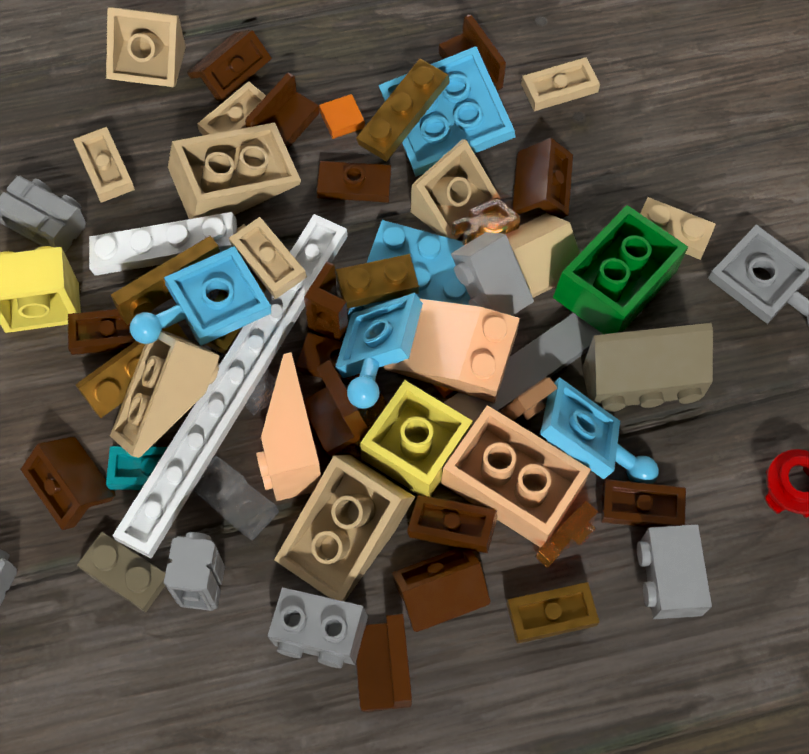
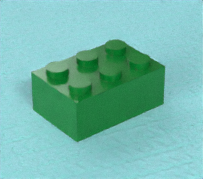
M626 205L562 271L553 299L602 334L621 333L677 272L688 246Z

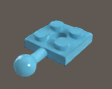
M234 246L164 277L165 285L177 305L157 315L149 312L137 314L130 323V333L137 342L150 344L157 340L163 328H167L185 319L198 343L202 346L271 314V305ZM215 289H222L229 294L225 300L220 302L211 301L207 295Z
M416 293L351 314L335 369L343 378L360 374L359 377L350 382L347 388L348 399L355 407L366 409L372 407L377 402L380 390L375 379L379 367L399 363L409 358L423 305Z
M559 377L554 382L558 389L547 397L540 435L546 438L554 447L560 448L575 460L590 468L592 472L602 479H605L614 471L615 462L627 469V476L631 482L653 484L659 475L657 463L648 456L635 457L618 444L620 420Z

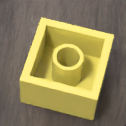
M42 246L31 251L16 253L11 251L0 252V325L5 333L67 325L68 314L81 313L79 282L62 247Z
M404 380L360 442L361 460L416 494L431 497L442 480L443 467L471 429L473 421Z

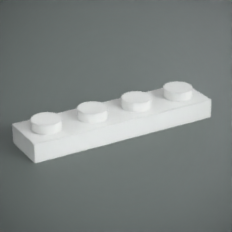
M233 212L89 236V269L96 276L161 265L209 236L214 239L219 246L220 252L232 247L229 237L237 233L236 217Z

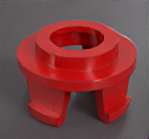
M802 449L788 450L779 454L765 472L769 491L764 499L768 506L777 514L788 510L808 518L809 492L795 489L790 483L788 475L792 467L800 465L803 466L802 470L809 476V451Z

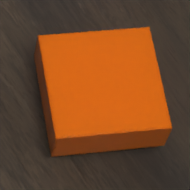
M352 94L319 105L320 114L332 139L365 127V120Z

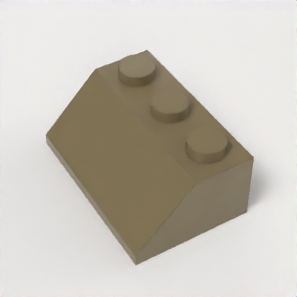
M712 323L594 335L582 367L588 398L607 412L619 411L625 408V406L641 404L643 408H652L663 404L665 401L679 400L683 404L699 401L705 396L713 382Z

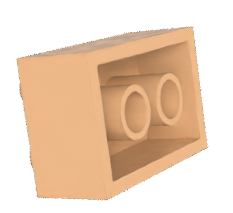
M487 405L443 467L441 484L475 506L495 509L498 521L543 549L583 488L591 469Z

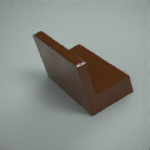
M469 14L464 17L463 33L440 43L438 53L445 59L477 47L496 90H500L503 88L506 62L474 17Z
M253 29L240 31L232 34L191 68L187 74L191 79L201 78L215 99L222 101L272 58Z
M288 72L246 117V128L275 123L288 150L319 115V105L296 92L295 76Z
M552 138L520 150L517 155L512 211L519 215L540 207L548 214L560 219L569 216L573 154Z
M327 261L304 296L308 331L318 336L343 342L348 327L347 302L337 297L335 264Z
M328 360L316 367L326 388L303 401L307 416L328 456H332L363 439L369 429L357 407L350 403L347 389L333 364Z
M75 437L38 443L20 469L62 531L74 528L89 507L111 502L116 496L113 490L108 489L106 479Z
M456 548L392 572L395 586L404 601L414 632L422 631L490 604L481 564L472 550Z
M403 614L386 615V623L365 626L356 660L360 709L363 712L408 708L412 705Z

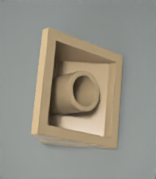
M108 7L106 79L175 87L186 48L179 15Z
M462 139L416 180L412 184L411 213L438 235L455 240L500 199L499 194L466 139Z
M547 213L504 233L507 235L533 298L556 287L562 271L580 254L570 222Z

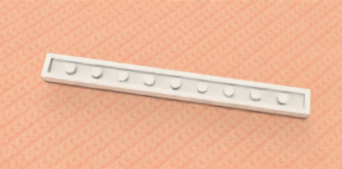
M315 214L312 216L290 251L305 269L307 278L277 299L268 290L265 291L264 295L271 305V314L243 326L221 361L215 381L208 386L206 394L195 403L112 535L116 541L149 558L153 557L304 309L305 294L327 261L332 263L348 237L346 228Z

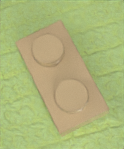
M587 57L524 75L521 82L534 111L598 93L600 83Z
M248 81L197 123L199 132L202 135H209L246 128V117L266 95Z
M107 127L73 139L101 203L135 190Z
M647 197L640 213L687 245L688 249L685 254L701 260L716 225L715 223Z
M261 217L229 237L231 246L236 247L244 262L275 299L307 278L305 269Z

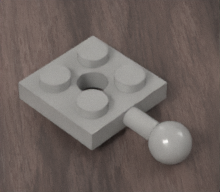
M755 225L711 271L708 279L767 324L788 303L807 317V325L809 327V299L798 292L809 279V263L758 225ZM758 267L764 268L769 272L771 279L761 280L757 278L753 273V269Z

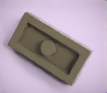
M103 532L100 533L77 564L80 570L145 613L165 587V572Z

